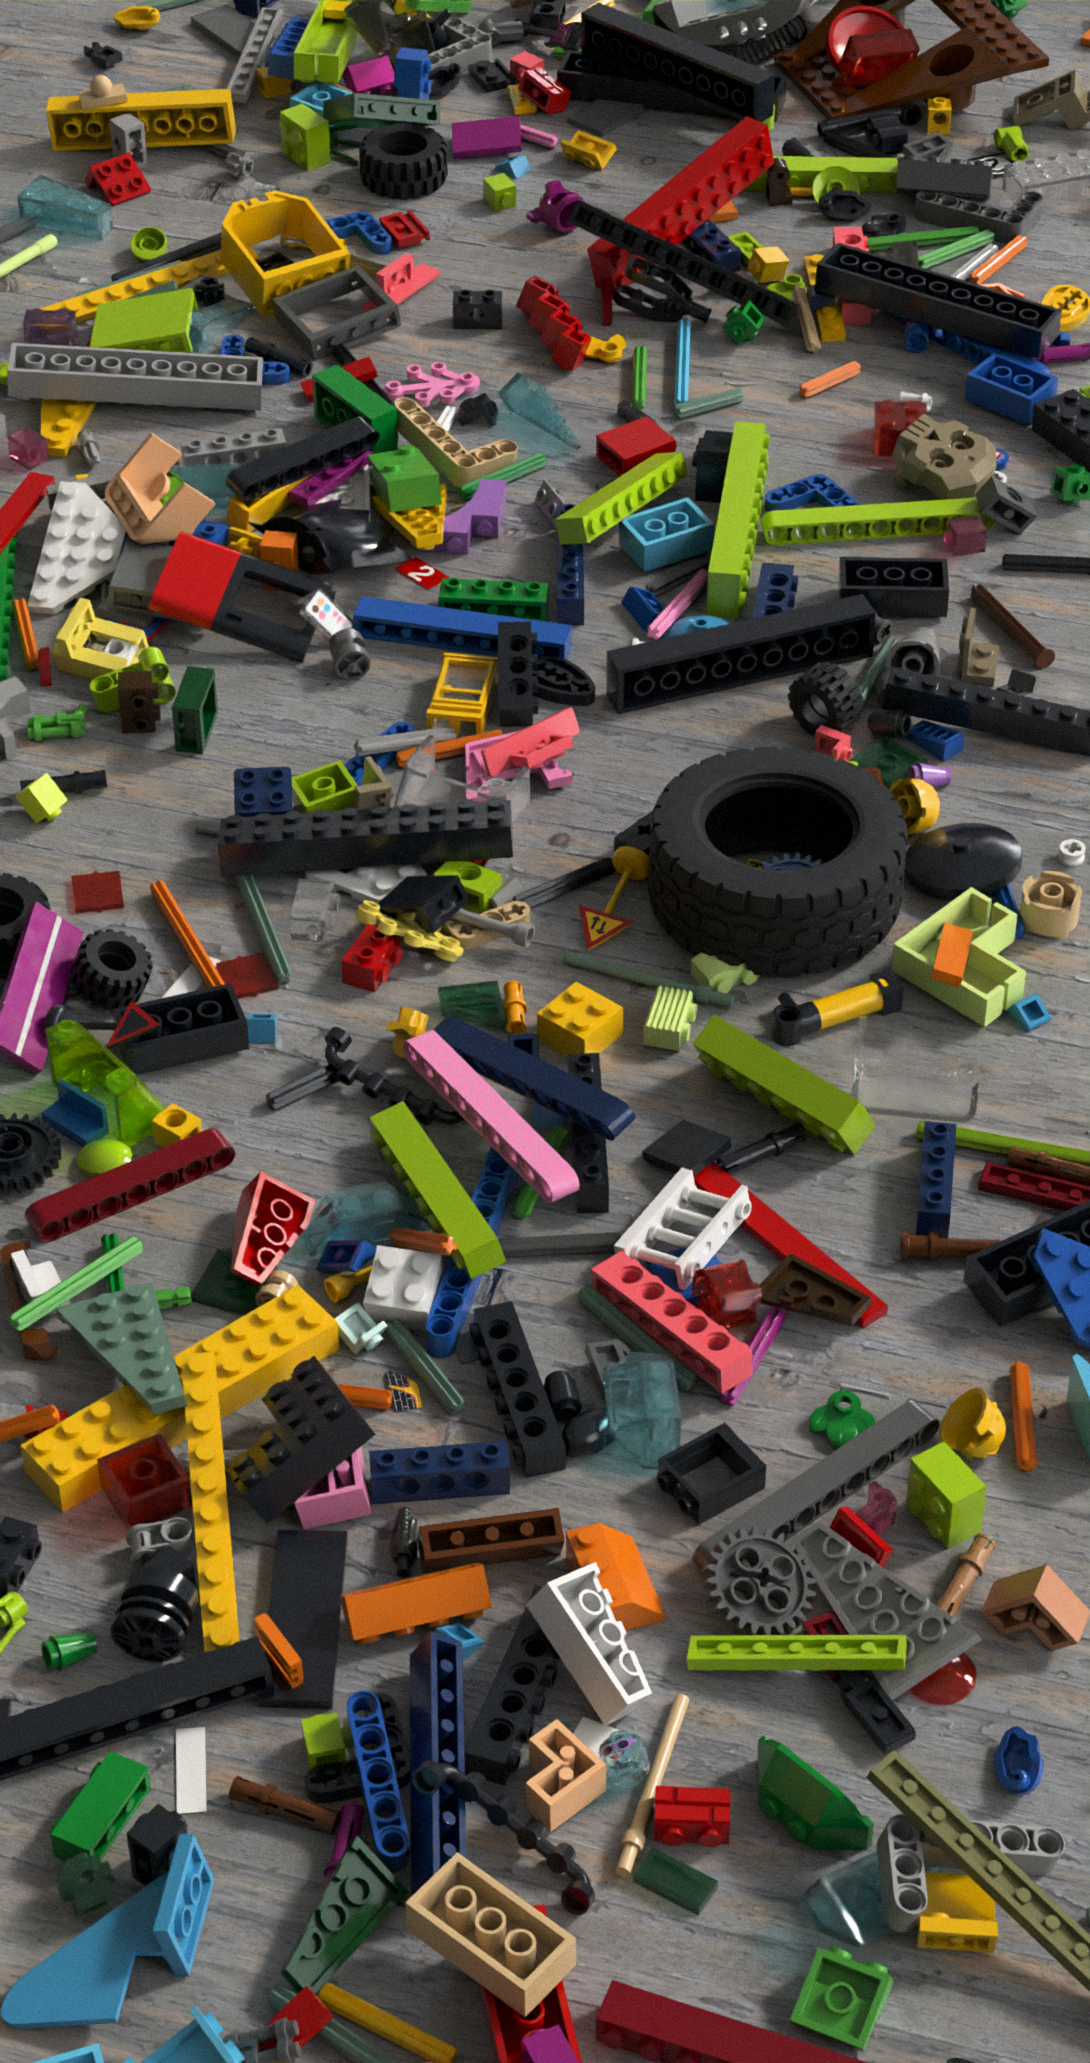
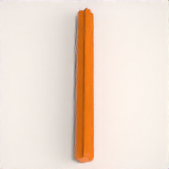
M158 880L156 883H151V894L206 987L210 988L225 984L164 881Z

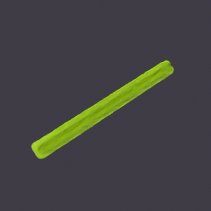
M923 1120L919 1121L916 1130V1137L922 1140L925 1122ZM956 1127L955 1146L1009 1155L1011 1147L1016 1146L1017 1148L1036 1153L1045 1151L1048 1156L1090 1167V1151Z

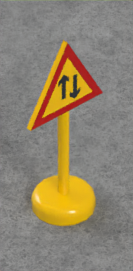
M619 847L613 855V866L622 876L604 912L579 905L588 952L634 924V921L611 915L628 879L643 880L649 875V857L635 847Z

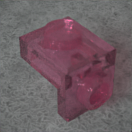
M874 1480L868 1486L867 1505L858 1510L856 1515L878 1536L882 1535L889 1526L895 1523L897 1500L889 1489H884Z

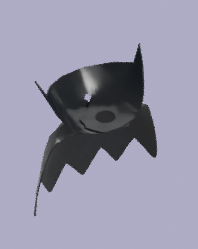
M341 499L313 504L296 513L292 518L289 516L274 517L264 524L248 521L251 526L262 534L265 533V530L297 533L299 568L310 575L327 574L345 568L398 563L411 559L406 552L389 543L391 536L396 530L394 526L369 523V510L339 508ZM306 546L312 547L315 552V558L312 562H307L303 557V550Z

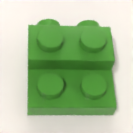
M830 1946L828 1951L818 1947L791 2015L790 2022L793 2025L865 2052L877 2018L880 2019L893 1986L892 1976L887 1974L888 1969L879 1963L867 1960L864 1965L851 1960L852 1955L840 1948Z

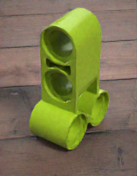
M148 647L139 654L138 663L92 680L89 686L97 710L102 713H109L120 709L118 672L152 671V681L158 682L159 699H154V701L160 704L170 702L176 695V689L160 649Z

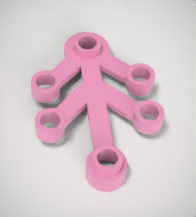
M443 362L431 364L432 376L422 373L421 367L413 364L406 368L407 378L423 383L401 385L398 381H390L384 387V391L393 402L398 398L404 397V394L416 393L415 402L421 407L429 406L430 402L439 394L441 403L452 404L460 394L469 395L475 393L480 385V379L470 372L460 375L446 370V365ZM436 377H443L448 380H441Z

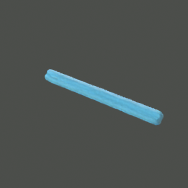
M682 319L677 322L674 406L688 401L691 322L689 320L683 321Z

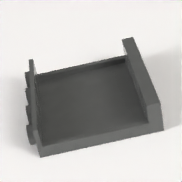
M127 538L109 585L108 609L151 614L154 617L178 620L148 609L152 594L173 546L158 543L140 545L134 540Z

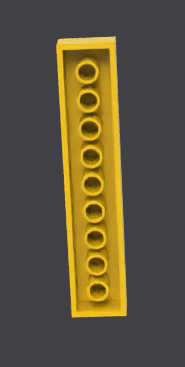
M296 1285L175 1355L173 1358L182 1389L181 1355L215 1351L220 1418L223 1419L267 1393L274 1384L292 1378L293 1370L302 1361L309 1360L313 1356L318 1361H321L339 1350L338 1322L299 1285ZM127 1384L123 1385L21 1444L24 1472L64 1513L187 1440L185 1406L153 1415L134 1396L133 1390Z

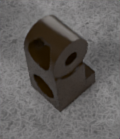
M774 158V164L767 169L765 196L769 206L792 204L793 196L789 186H787V182L790 179V171L786 161L782 158Z

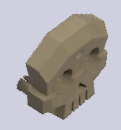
M923 414L898 437L892 455L898 468L893 484L899 489H907L910 486V481L916 485L922 484L942 500L972 498L987 480L994 476L996 470V447L985 436L968 431V426L954 419L946 422H935Z

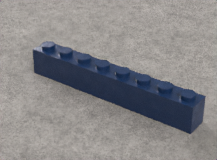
M431 1631L410 1654L411 1896L457 1852L466 1858L465 1801L458 1795L457 1787L448 1780H445L443 1786L436 1793L425 1795L420 1793L412 1782L413 1772L425 1761L446 1763L465 1774L462 1641Z

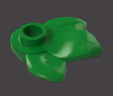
M840 1390L829 1397L826 1405L818 1407L813 1411L809 1420V1431L813 1433L826 1432L830 1444L837 1450L875 1424L876 1420L870 1412L861 1408V1401L856 1394L848 1390ZM840 1402H846L850 1404V1407L844 1409L841 1408L838 1404Z

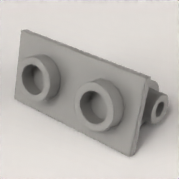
M543 479L540 489L536 493L535 503L556 528V505H565L566 501L560 495V491L557 488L552 487L546 479Z

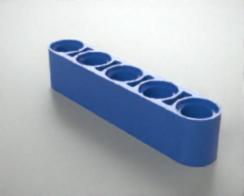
M358 1691L353 1693L347 1701V1727L375 1855L390 1872H398L403 1870L409 1862V1833L380 1702L372 1692ZM365 1710L371 1713L367 1717L356 1715L357 1712ZM366 1744H375L378 1746V1748L375 1750L368 1751L365 1750L363 1746ZM374 1777H382L386 1781L382 1784H373L369 1780ZM381 1811H390L394 1814L390 1818L377 1816ZM389 1845H397L401 1850L396 1853H389L384 1848Z

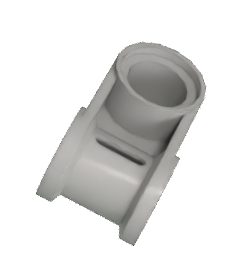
M174 1517L154 1523L137 1524L126 1532V1541L131 1546L132 1551L129 1561L131 1567L135 1570L145 1565L168 1545L188 1560H191L196 1553L192 1526L185 1518ZM140 1534H143V1541H140ZM143 1554H147L146 1561L144 1560Z

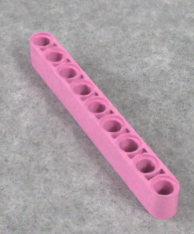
M429 1030L403 1042L405 1057L413 1068L547 1203H552L579 1190V1180L574 1169L434 1030Z

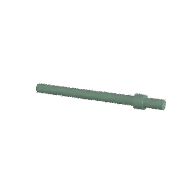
M566 952L563 957V963L651 987L657 988L661 985L663 988L667 986L669 989L673 987L675 990L678 988L681 991L685 989L687 992L691 990L693 998H696V1002L704 1004L712 1002L731 1008L735 1002V996L714 991L711 986L703 984L695 986Z

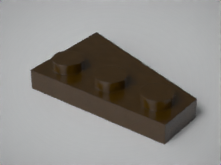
M792 1253L751 1292V1301L852 1326L871 1307V1297Z

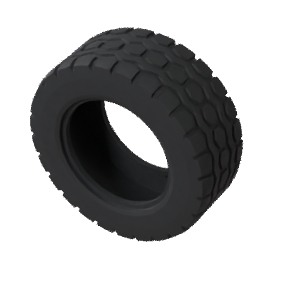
M755 747L754 751H749L747 748L726 752L725 756L718 754L701 760L700 765L695 763L680 772L679 776H675L667 784L654 806L650 821L648 893L650 904L663 930L669 936H672L673 940L687 951L692 950L695 956L700 953L709 956L714 955L718 960L730 966H739L741 963L746 964L747 970H751L754 975L770 976L771 973H776L777 977L800 976L801 972H805L807 975L829 971L830 966L836 969L854 962L856 957L861 958L868 954L877 944H880L885 939L899 915L907 847L905 819L901 807L890 790L884 784L880 785L879 780L865 770L859 771V767L842 759L835 761L834 756L815 751L809 754L806 753L805 749L783 747L782 750H778L777 747ZM755 850H784L811 855V857L820 859L825 864L799 870H769L745 865L728 857Z

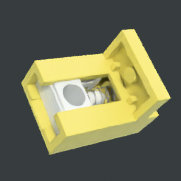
M80 597L75 607H72L69 611L68 618L63 627L57 631V643L53 647L52 656L59 671L94 680L99 676L138 663L139 654L142 650L148 648L149 645L144 630L96 618L90 600Z

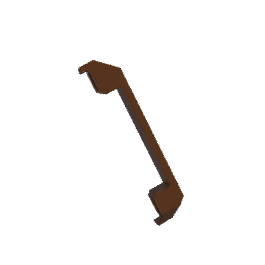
M30 1240L8 1244L0 1250L2 1267L14 1312L21 1308L13 1276L11 1253L24 1250L27 1256L26 1249L31 1247ZM27 1328L19 1332L25 1358L39 1360L59 1356V1348L51 1349L46 1329L39 1328L27 1331Z

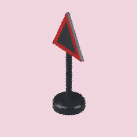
M132 1001L119 1023L78 1022V1017L70 1006L57 1004L52 1006L47 1012L44 1024L48 1041L56 1047L71 1045L77 1037L78 1030H115L105 1047L107 1050L161 1028L159 1023Z

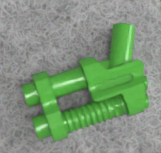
M79 704L73 714L67 715L65 712H56V716L41 717V714H33V718H27L29 739L35 738V741H43L42 738L62 736L81 738L86 729L85 715L89 709L85 704Z

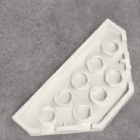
M60 481L27 605L29 613L55 615L64 609L63 606L75 598L78 601L80 597L83 598L96 590L95 586L106 579L108 581L112 580L128 533L116 515L86 483Z

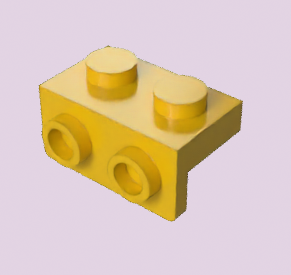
M577 130L570 142L564 139L560 142L564 156L571 161L576 160L590 168L595 167L600 170L604 169L617 150L614 143Z

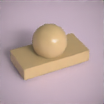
M105 75L95 76L90 82V89L78 91L83 110L127 102L124 85H112L111 80Z

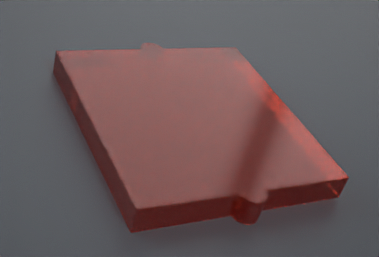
M95 871L93 874L71 876L75 913L93 911L101 913L103 910L124 908L120 871L103 873Z
M263 952L244 957L237 956L236 959L216 963V969L225 984H232L238 999L249 996L257 997V994L278 990V984Z

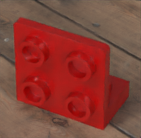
M130 152L90 166L84 180L88 189L95 186L100 187L111 206L143 196L151 191V187Z

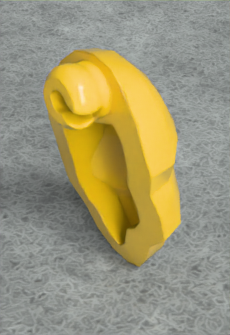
M131 6L116 12L113 18L116 23L124 28L142 31L156 26L160 20V13L151 6Z

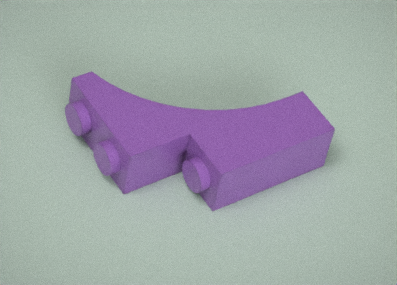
M480 479L478 489L473 498L458 511L445 516L443 543L434 545L433 549L420 550L416 548V551L468 555L472 536L498 538L507 502L506 481Z

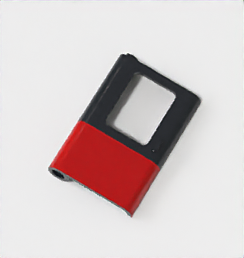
M180 531L154 589L148 609L303 663L319 623L313 615L309 614L304 628L297 630L234 608L232 606L233 600L243 576L312 600L319 590L332 604L337 592L332 589L333 584Z

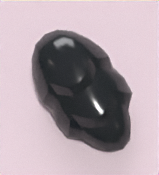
M451 63L449 66H439L428 73V80L432 82L429 97L442 96L458 86L462 77L461 67L458 63Z
M837 189L829 191L819 199L818 203L823 215L836 221H855L859 217L866 215L871 209L869 201L859 196L856 191L850 190L843 191Z
M609 1407L586 1409L577 1417L570 1418L561 1432L566 1447V1456L574 1458L579 1455V1452H598L618 1438L620 1421L618 1411Z

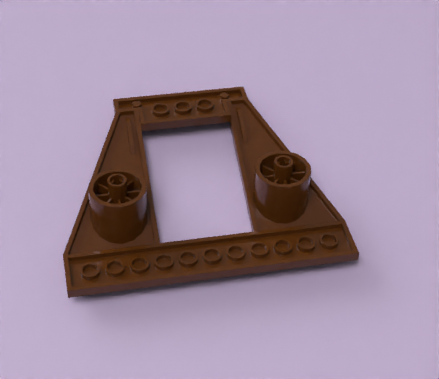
M839 0L795 51H785L782 54L774 55V64L829 121L902 106L903 104L924 100L927 103L928 99H934L935 97L950 99L952 110L963 109L974 103L976 84L1011 74L1049 66V57L989 0H931L961 30L858 92L824 57L827 55L826 36L832 22L841 12L848 8L871 6L888 12L904 26L906 6L916 0Z

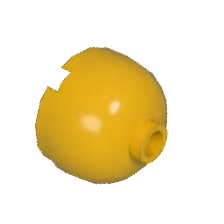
M898 779L892 783L889 790L901 807L907 827V835L923 834L932 828L940 812L938 794L933 786L921 779Z

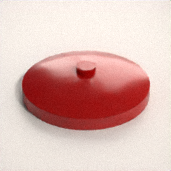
M855 6L844 10L834 19L827 32L826 50L832 65L846 80L863 88L909 62L913 57L912 42L904 26L891 14L876 7Z

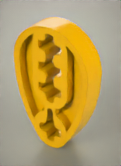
M1071 285L1052 287L1041 302V304L1062 310L1059 331L1062 332L1070 331L1080 326L1088 319L1090 314V297L1083 290Z

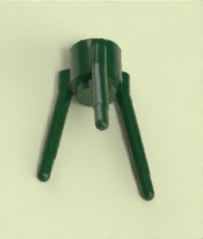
M359 124L329 127L330 154L359 165L358 160L332 149L336 148L338 144L360 146L361 142L339 139L338 134H335V131L359 128Z

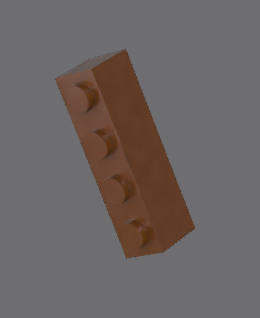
M559 1508L424 1525L419 1527L417 1537L422 1573L443 1571L476 1562L488 1565L561 1555L565 1541Z

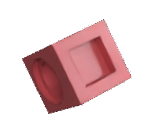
M524 51L510 58V72L516 77V82L518 83L521 82L525 71L544 70V59Z

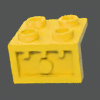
M925 1872L928 1902L927 1907L917 1922V1948L994 1953L998 1938V1922L995 1921V1901L968 1875Z

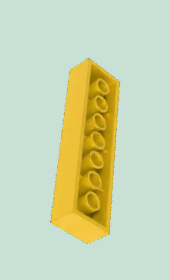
M230 89L126 93L127 102L84 110L81 107L79 96L49 97L46 107L53 151L112 149L110 119L126 113L132 114L144 123L146 147L232 144L236 133Z

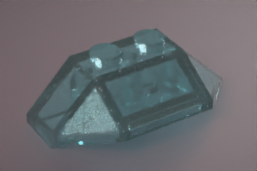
M247 463L174 465L169 471L181 484L183 482L187 483L214 502H217V498L226 497V501H229L236 494L226 486L225 480L232 470Z
M382 1179L324 1192L312 1213L309 1226L302 1235L310 1257L323 1254L328 1241L365 1240L368 1243L388 1240L389 1232L393 1233L395 1227L418 1231L432 1230L426 1218L428 1215L424 1217L421 1215L415 1202L416 1197L411 1199L406 1190L388 1179Z
M631 1352L603 1373L609 1433L627 1452L638 1459L637 1462L643 1469L658 1470V1458L680 1447L681 1411L674 1361L665 1353Z

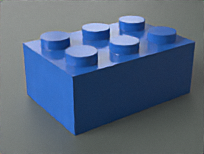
M994 352L967 374L965 400L979 407L994 411L999 415L1009 417L1021 424L1030 425L1033 421L1034 404L1057 395L1058 377Z

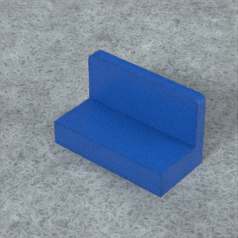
M63 1079L57 1082L59 1100L41 1113L42 1122L49 1123L50 1127L82 1147L93 1141L100 1140L108 1134L109 1126L106 1106Z

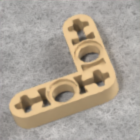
M522 901L509 902L479 914L511 925L519 924L520 922L530 924V907ZM458 920L447 921L441 928V931L447 937L458 940L460 942L459 946L463 950L473 949L505 936Z

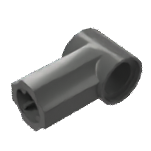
M486 20L478 28L486 34L493 32L490 35L492 48L501 43L523 42L524 39L521 21L495 23L492 20Z

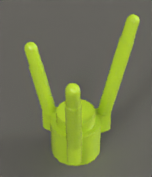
M14 1591L9 1592L0 1599V1627H11L0 1641V1654L15 1634L26 1626L23 1618L29 1613L24 1599Z

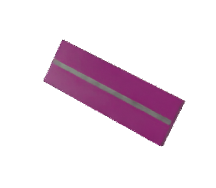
M37 901L29 906L0 999V1053L35 1075L43 1070L50 1047V1042L46 1037L44 1029L47 1012L52 1006L63 1003L71 976V967L84 933Z

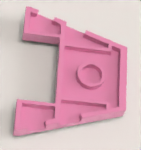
M516 732L465 744L467 800L474 802L488 801L492 799V792L487 784H496L502 780L515 777L520 778L531 773L539 772L548 789L573 784V775L567 769L564 771L560 769L555 759H547L537 769L527 770L525 767L513 766L495 776H489L481 750Z

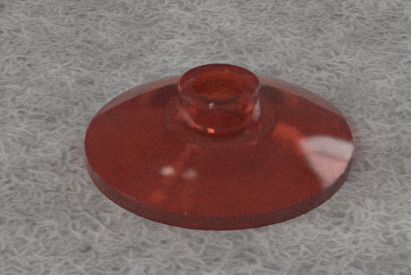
M962 1653L944 1665V1668L938 1669L910 1688V1690L918 1698L932 1704L947 1705L959 1702L966 1698L975 1687L977 1677L975 1665L967 1654Z

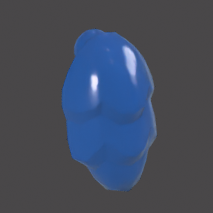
M1018 1726L1011 1727L1003 1735L999 1748L993 1755L996 1778L1002 1787L1010 1793L1018 1796L1028 1795L1040 1783L1044 1760L1040 1756V1747L1036 1736L1028 1734Z

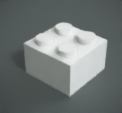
M377 1245L363 1301L364 1310L375 1323L384 1321L387 1324L394 1319H399L407 1328L426 1330V1321L445 1272L442 1255Z

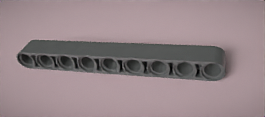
M915 1400L905 1402L704 1540L693 1554V1563L703 1570L709 1564L706 1558L711 1552H714L713 1547L717 1542H723L724 1537L729 1532L735 1536V1533L742 1527L748 1534L753 1526H757L760 1535L767 1528H771L772 1538L776 1539L783 1533L784 1542L929 1442L936 1435L940 1427V1421ZM739 1558L743 1566L747 1568L750 1566L746 1559Z

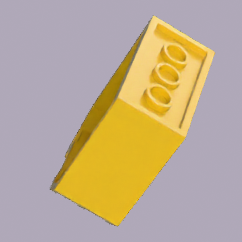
M276 190L265 193L264 197L267 201L260 202L256 197L248 199V205L244 200L233 202L222 222L221 262L262 317L275 313L273 298L350 267V252L308 198ZM286 234L302 238L316 257L263 272L245 247L273 239L274 236Z

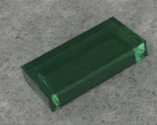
M653 1847L633 1874L634 1883L698 1916L718 1889V1880Z

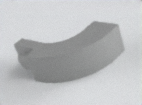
M16 676L0 682V753L6 760L17 757L14 734L5 724L12 719L31 712L28 690Z

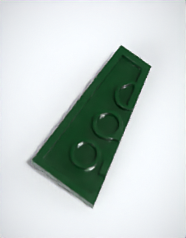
M358 1836L351 1838L280 1972L298 1993L307 1985L317 1994L409 1892Z

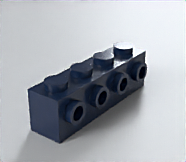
M709 219L680 242L686 250L732 272L740 270L741 249Z

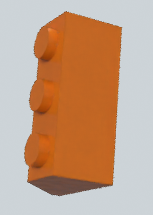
M602 1523L566 1531V1559L571 1572L594 1562L597 1563L600 1574L597 1576L602 1589H608L613 1601L609 1605L616 1622H622L625 1631L666 1621V1615L632 1536Z

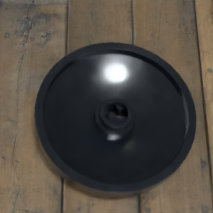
M982 823L952 824L927 832L910 845L905 858V872L909 882L925 894L944 899H955L970 887L984 895L993 893L1012 882L1022 867V852L1018 840L1004 829Z

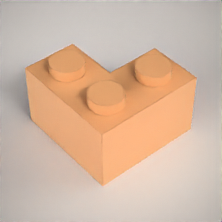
M557 1719L529 1739V1766L537 1774L525 1782L526 1810L537 1820L541 1821L549 1832H552L606 1792V1764Z

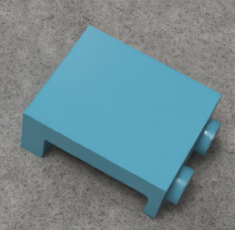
M194 2006L189 2010L194 2020L141 2063H241L245 2058L232 2040L226 2044L222 2041L219 2034L224 2029L214 2015L208 2012L204 2016ZM129 2056V2057H128L125 2061H123L122 2063H137V2062H136L131 2056Z

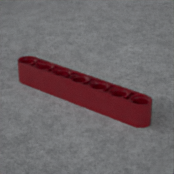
M210 1128L42 1198L27 1208L25 1219L41 1241L52 1242L224 1169L233 1162L236 1152L218 1129Z

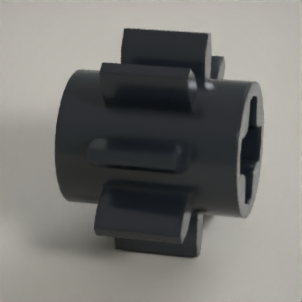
M207 277L201 280V285H196L197 302L202 301L203 306L214 308L220 304V300H225L224 283L219 284L218 279Z

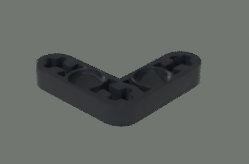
M384 1693L374 1694L377 1696L380 1707L385 1713L384 1725L387 1736H393L397 1739V1742L389 1747L392 1759H395L399 1772L395 1775L398 1788L401 1789L409 1784L411 1776L410 1758L397 1706L391 1696ZM366 1710L364 1711V1717H367L371 1714ZM370 1744L371 1750L378 1748L377 1745ZM350 1759L324 1764L310 1769L305 1776L307 1797L312 1802L318 1804L362 1797L360 1783H353L348 1779L352 1773L357 1772L355 1760ZM337 1777H342V1785L338 1786ZM374 1777L369 1781L373 1784H382L386 1780L382 1777ZM324 1781L327 1787L319 1788L317 1782Z

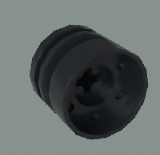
M151 1566L141 1567L132 1571L126 1580L121 1594V1603L116 1609L115 1617L110 1627L111 1637L115 1644L127 1654L142 1660L163 1662L178 1657L184 1648L185 1638L189 1632V1624L193 1620L198 1605L197 1589L185 1576L171 1569Z

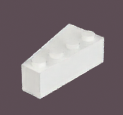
M594 1562L548 1582L526 1606L606 1726L629 1715L652 1692L635 1652L628 1650L625 1644L624 1635L626 1631L622 1622H616L609 1606L613 1602L608 1589H602L597 1578L600 1570L597 1563Z

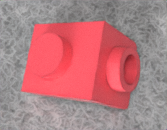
M821 725L816 730L815 752L834 756L835 760L850 761L852 756V749L850 748L851 736Z

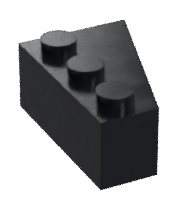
M706 430L703 438H699L692 461V467H697L695 501L721 502L733 432Z

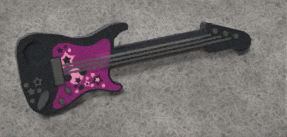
M520 19L514 20V22H522L524 36L531 34L551 38L550 41L544 43L548 48L561 47L567 52L568 50L578 51L581 47L580 22L563 24L560 21H556L557 29L553 30L531 26V24Z

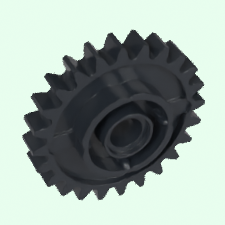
M13 1113L9 1119L0 1114V1189H3L5 1195H8L11 1189H15L18 1194H21L22 1187L33 1190V1183L37 1182L43 1185L44 1176L53 1177L52 1169H58V1160L62 1159L60 1138H57L56 1130H50L49 1123L41 1125L39 1117L29 1121L28 1114H25L21 1119L17 1118L16 1113Z

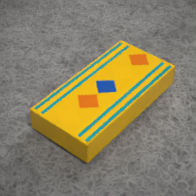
M519 85L508 86V95L514 115L537 113L536 104L519 91Z

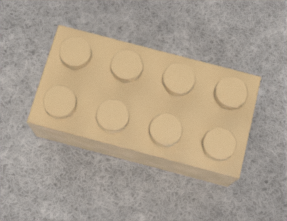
M458 1852L405 1902L406 1928L409 1932L524 2017L576 1966V1938Z

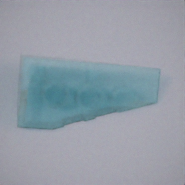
M233 298L193 311L189 330V338L193 348L192 352L203 354L252 312L255 309L254 304Z
M877 1851L820 1877L798 1898L818 1932L858 1948L885 1935L891 1929L883 1916ZM924 1866L925 1872L937 1873L941 1868Z

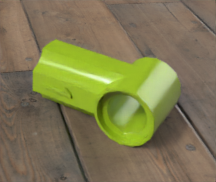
M1019 126L995 129L994 143L996 148L1004 149L1009 158L1014 160L1016 164L1023 163L1029 157L1030 149L1022 140L1021 128Z

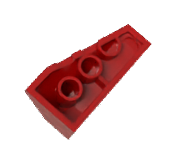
M260 1171L241 1193L235 1214L231 1272L259 1287L285 1253L293 1246L297 1238L309 1226L316 1200Z

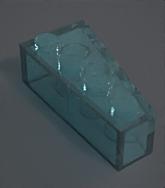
M40 174L17 196L19 217L33 214L37 219L36 225L101 241L113 230L111 204Z

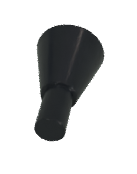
M795 137L786 140L782 147L783 156L816 157Z

